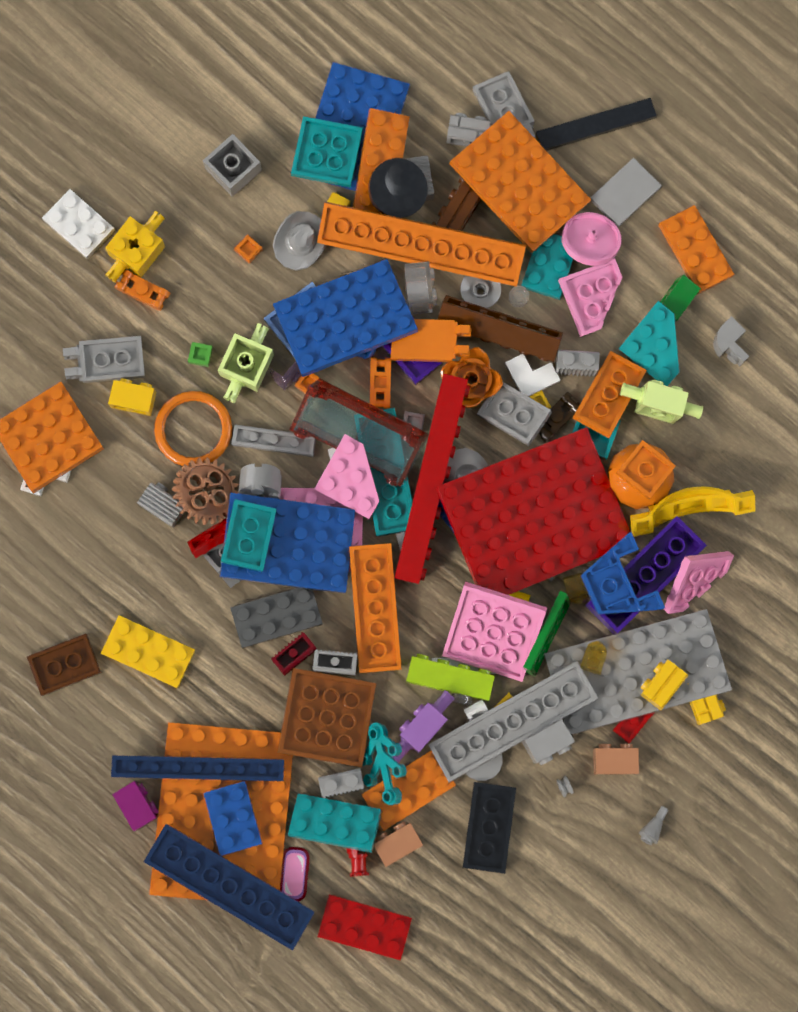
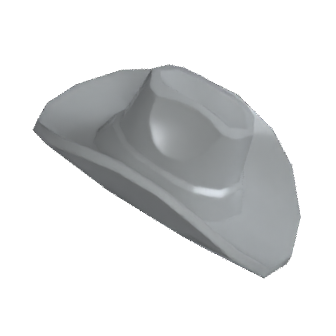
M296 211L282 222L274 236L273 249L276 259L284 267L297 271L306 269L315 263L326 247L325 244L317 243L321 219L309 212Z
M468 448L455 450L454 458H449L447 465L451 467L449 479L444 478L443 484L488 467V464L476 451Z

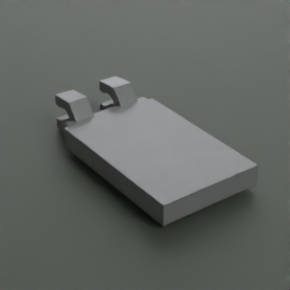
M509 71L473 86V92L487 120L491 121L490 126L510 111L529 133L536 138L532 129L534 128V119Z
M141 336L79 341V345H76V347L63 348L64 360L78 358V367L64 368L66 380L79 378L83 383L120 380V378H145Z

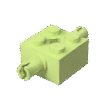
M257 323L251 339L236 333L234 334L218 368L219 375L231 381L223 397L227 401L231 400L232 403H236L242 387L258 392L274 357L273 349L262 345L269 331L268 327L264 325L261 327L262 324ZM247 360L250 361V364H246V366H243L242 362H247Z
M652 380L648 381L641 388L623 383L620 396L637 400L634 413L674 424L683 417V414L700 419L703 412V406L687 402L689 393L684 392V389L678 386L668 387L664 386V383L661 381Z

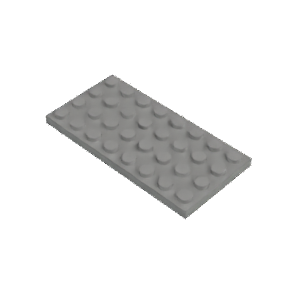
M707 609L544 654L550 676L577 661L598 697V700L563 719L571 735L661 711L641 696L643 692L641 686L647 678L650 680L656 675L653 672L660 661L665 663L667 659L686 672L688 676L662 710L732 691Z

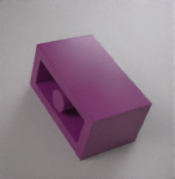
M133 781L112 794L133 832L158 819L156 813L159 812L153 801L149 802L146 794H148V791L144 784H139L138 781Z

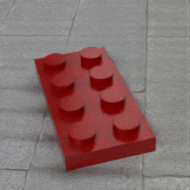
M329 894L317 937L401 961L412 917Z

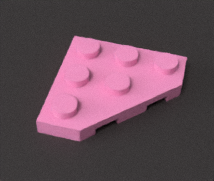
M615 259L606 264L593 266L558 280L580 337L602 328L606 313L609 311L616 289L622 280V275Z
M344 434L315 489L370 519L380 500L364 444Z
M729 551L685 556L674 580L671 592L667 597L664 610L668 614L684 612L689 607L688 602L695 596L701 597L711 588L710 583L715 578L719 577L721 579L728 572L734 555Z

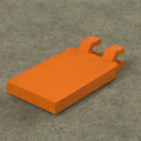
M414 319L418 332L396 340L391 344L390 359L392 361L453 362V359L456 357H470L469 345H456L457 337H471L472 329L470 325H458V322H455V320Z

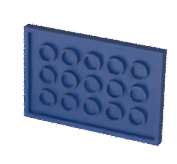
M332 63L315 119L363 128L351 188L340 185L335 186L356 191L369 109L373 108L401 114L410 87L409 83L338 63Z
M387 259L273 303L302 377L418 332V328Z
M230 493L224 543L235 499L275 508L276 514L263 572L221 563L220 577L346 593L350 562L349 547L352 544L355 518L354 509Z

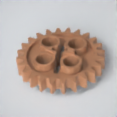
M198 458L196 464L191 460L188 466L186 464L183 465L182 471L179 470L176 475L179 478L173 480V483L176 485L172 488V491L177 493L172 498L179 499L175 506L183 507L180 512L181 514L189 513L187 516L188 520L193 516L195 517V523L202 519L203 525L208 520L213 525L216 519L222 522L224 517L227 518L230 493H239V491L234 490L239 484L233 483L236 476L228 475L231 469L225 471L224 463L217 466L216 459L211 464L209 458H206L204 463L201 458ZM209 476L215 477L217 483H213ZM190 479L195 480L198 486H192ZM214 496H219L222 503H218ZM195 499L202 502V507L196 505Z

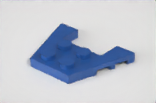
M632 532L622 538L581 575L597 615L654 611L665 608L658 590L640 598L636 597L620 562L621 557L639 550Z

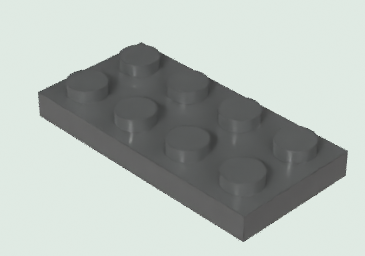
M298 587L230 608L242 649L323 625L313 589Z

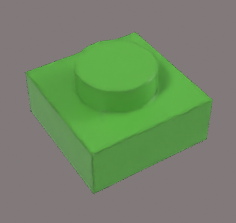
M192 342L188 363L209 367L213 347Z

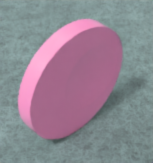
M585 212L577 214L567 221L562 233V244L565 251L574 260L585 265L598 266L606 264L616 257L621 246V234L618 227L609 218L601 214Z

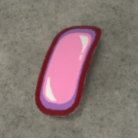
M289 847L283 853L280 891L299 902L306 897L310 856L304 848Z

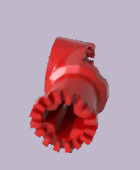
M347 848L348 857L351 859L352 872L350 877L369 875L366 867L368 853L358 854L359 850Z

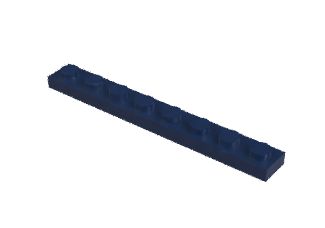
M112 755L111 777L284 781V760Z

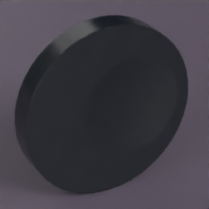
M393 158L384 161L373 171L368 183V193L372 204L381 214L407 218L415 214L425 203L428 185L424 173L415 163L403 158Z

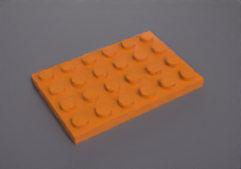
M510 111L505 113L449 163L522 244L526 245V248L531 253L591 201L588 195Z

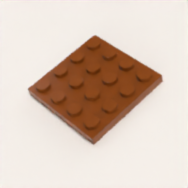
M293 668L277 753L362 768L376 683Z

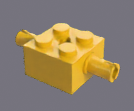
M154 211L145 225L140 224L132 217L126 220L105 247L108 255L116 260L105 274L107 278L112 279L116 283L125 269H129L135 275L142 278L165 248L163 239L154 233L165 220L161 214L158 215V212Z

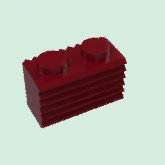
M301 632L298 638H295L294 641L291 640V643H288V646L281 649V652L278 651V654H275V657H271V660L285 676L315 652L317 648L307 635Z

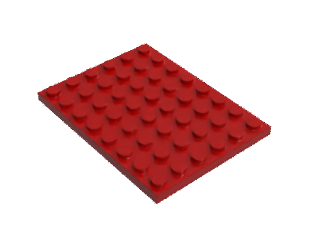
M587 427L436 487L475 585L506 595L599 558L630 533L628 524L615 493L610 486V481Z

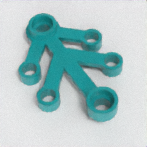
M373 723L369 727L368 735L370 741L364 753L362 766L372 764V756L375 749L377 750V756L370 774L364 776L363 782L366 787L375 786L381 769L385 787L382 799L388 805H396L401 802L402 793L399 788L393 787L389 767L396 778L406 775L407 769L405 765L399 764L391 757L399 756L402 753V747L399 743H395L388 737V730L385 725ZM384 745H385L386 747H388V748H387L388 753L385 752Z

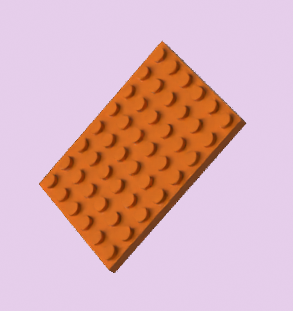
M168 722L164 757L283 759L284 781L162 778L155 841L165 824H168L220 855L203 793L246 781L262 844L222 855V857L280 890L293 755L277 753L281 733ZM152 867L149 895L207 900Z

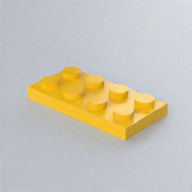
M119 615L101 654L178 688L196 650Z

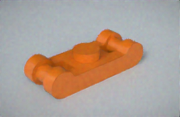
M125 269L121 274L120 282L117 281L115 288L161 311L164 307L163 302L165 299H168L171 293ZM129 281L134 282L132 288L127 287ZM154 293L158 295L156 300L151 299Z
M371 357L370 409H376V407H384V410L390 409L391 357H385V359ZM377 367H385V372H377ZM376 394H384V399H376Z

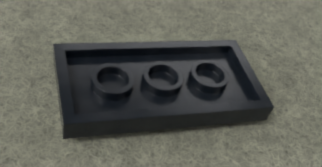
M474 782L462 868L505 874L516 795L515 787Z

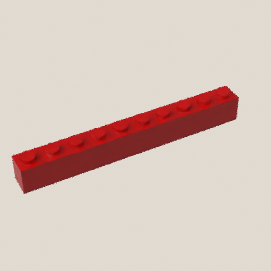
M443 374L394 579L419 584L420 580L424 581L427 569L423 568L424 561H429L432 548H428L430 539L434 540L437 529L433 527L435 519L439 520L441 507H438L440 498L436 487L443 484L444 478L449 479L451 467L447 465L449 458H454L456 446L452 445L454 438L459 437L461 426L457 424L459 417L463 418L466 408L462 403L464 397L468 398L471 386L467 385L468 379Z

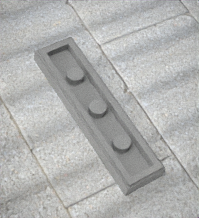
M235 424L231 445L314 457L317 437L314 435Z

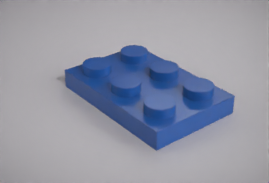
M246 781L203 793L220 856L262 844Z

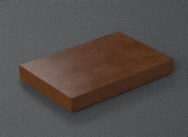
M87 634L27 656L41 696L102 673Z

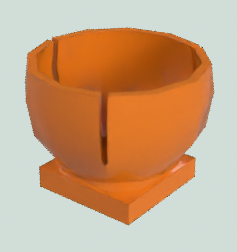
M642 440L640 444L628 445L615 454L608 468L607 475L610 486L620 503L633 509H646L648 506L657 505L669 495L674 484L673 469L676 465L671 462L661 448Z

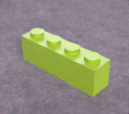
M417 654L416 657L412 656L406 683L440 691L446 690L448 693L486 702L489 701L495 677L490 675L491 671L480 668L478 672L470 670V666L458 664L457 667L449 665L450 661L437 659V662L430 661L429 656Z

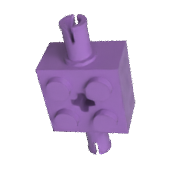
M445 690L434 704L429 702L426 706L421 704L414 712L416 717L411 722L407 720L400 728L402 733L400 734L401 741L399 744L402 747V753L399 756L391 757L399 763L410 749H414L419 753L448 720L443 716V712L455 698Z

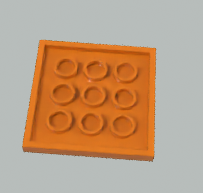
M62 382L57 383L0 419V442L33 494L104 450Z

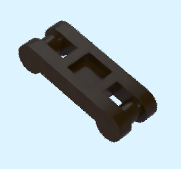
M569 392L564 394L550 409L552 413L545 423L551 429L547 431L542 427L538 433L545 443L574 416L580 405L579 402L576 403L571 398L572 395ZM565 404L571 408L568 412L562 408Z

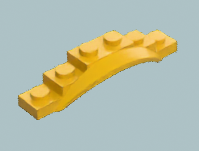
M704 486L685 488L666 496L657 505L648 506L649 512L630 515L631 532L633 537L654 533V528L674 519L676 516L680 517L699 512H734L735 516L755 512V494L753 490L733 494L730 489L722 490Z

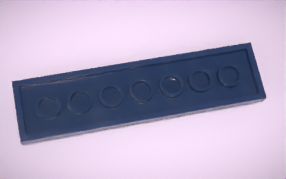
M165 824L144 860V863L292 951L315 913L312 909L168 824Z

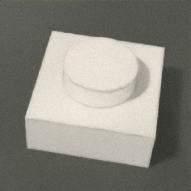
M483 700L464 709L469 721L488 711Z

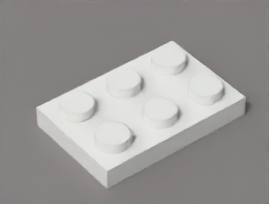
M71 189L42 217L51 228L86 259H89L115 231L113 226Z

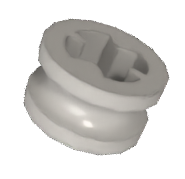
M566 776L563 777V780H556L563 797H567L568 793H574Z

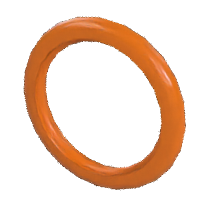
M201 391L183 392L169 399L158 412L154 427L155 440L160 451L175 464L181 466L186 464L188 466L191 460L196 464L198 458H201L203 463L206 458H209L210 463H212L224 453L232 437L231 417L227 408L214 396ZM200 401L206 403L218 413L221 419V438L216 447L203 456L186 457L180 455L170 447L166 440L164 429L167 417L175 407L184 402Z

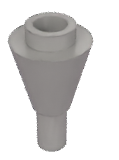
M661 806L656 816L639 832L641 835L640 839L646 844H658L662 821L668 812L667 808Z

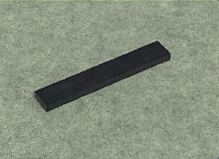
M651 98L536 131L538 142L547 151L656 119L657 115Z

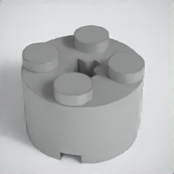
M255 464L244 466L240 474L239 494L280 499L281 471L269 464H262V467H255Z

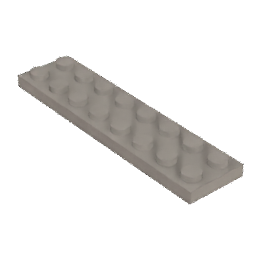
M576 661L428 745L450 783L559 720L598 700V697Z

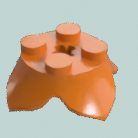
M480 347L470 349V357H461L459 361L448 362L441 369L442 378L443 374H448L465 379L473 376L474 380H477L473 384L467 382V385L471 387L468 398L464 397L462 403L466 408L475 407L482 400L492 397L503 385L501 375L490 367V359Z

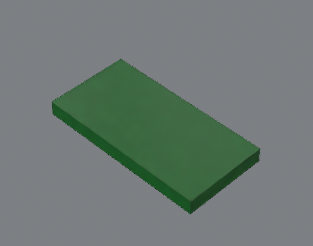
M562 591L559 592L523 666L527 674L533 677L536 676L545 658L544 654L548 652L570 607V599Z

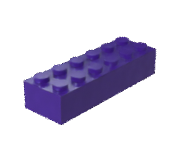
M678 516L624 567V571L637 598L657 590L660 592L677 576L685 556L698 555L707 546ZM591 600L585 605L613 635L618 634L639 613L628 612L597 615Z

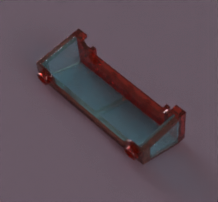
M320 378L308 387L289 429L298 438L313 437L337 449L344 434L364 444L370 467L384 473L387 483L400 487L406 481L429 436V433Z

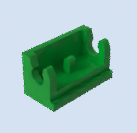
M685 275L676 278L660 302L675 314V321H678L701 288Z

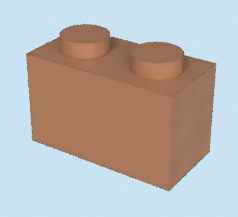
M599 744V748L593 749L594 775L639 774L638 748H633V744H620V748H611V744Z
M403 821L393 827L395 832L389 835L384 832L375 838L377 842L374 843V847L385 867L423 846L411 823L406 824Z

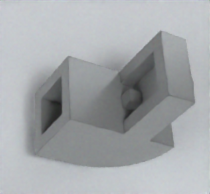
M732 316L716 333L713 346L719 358L726 353L727 358L733 364L741 366L748 359L749 355L735 342L743 336L746 330Z

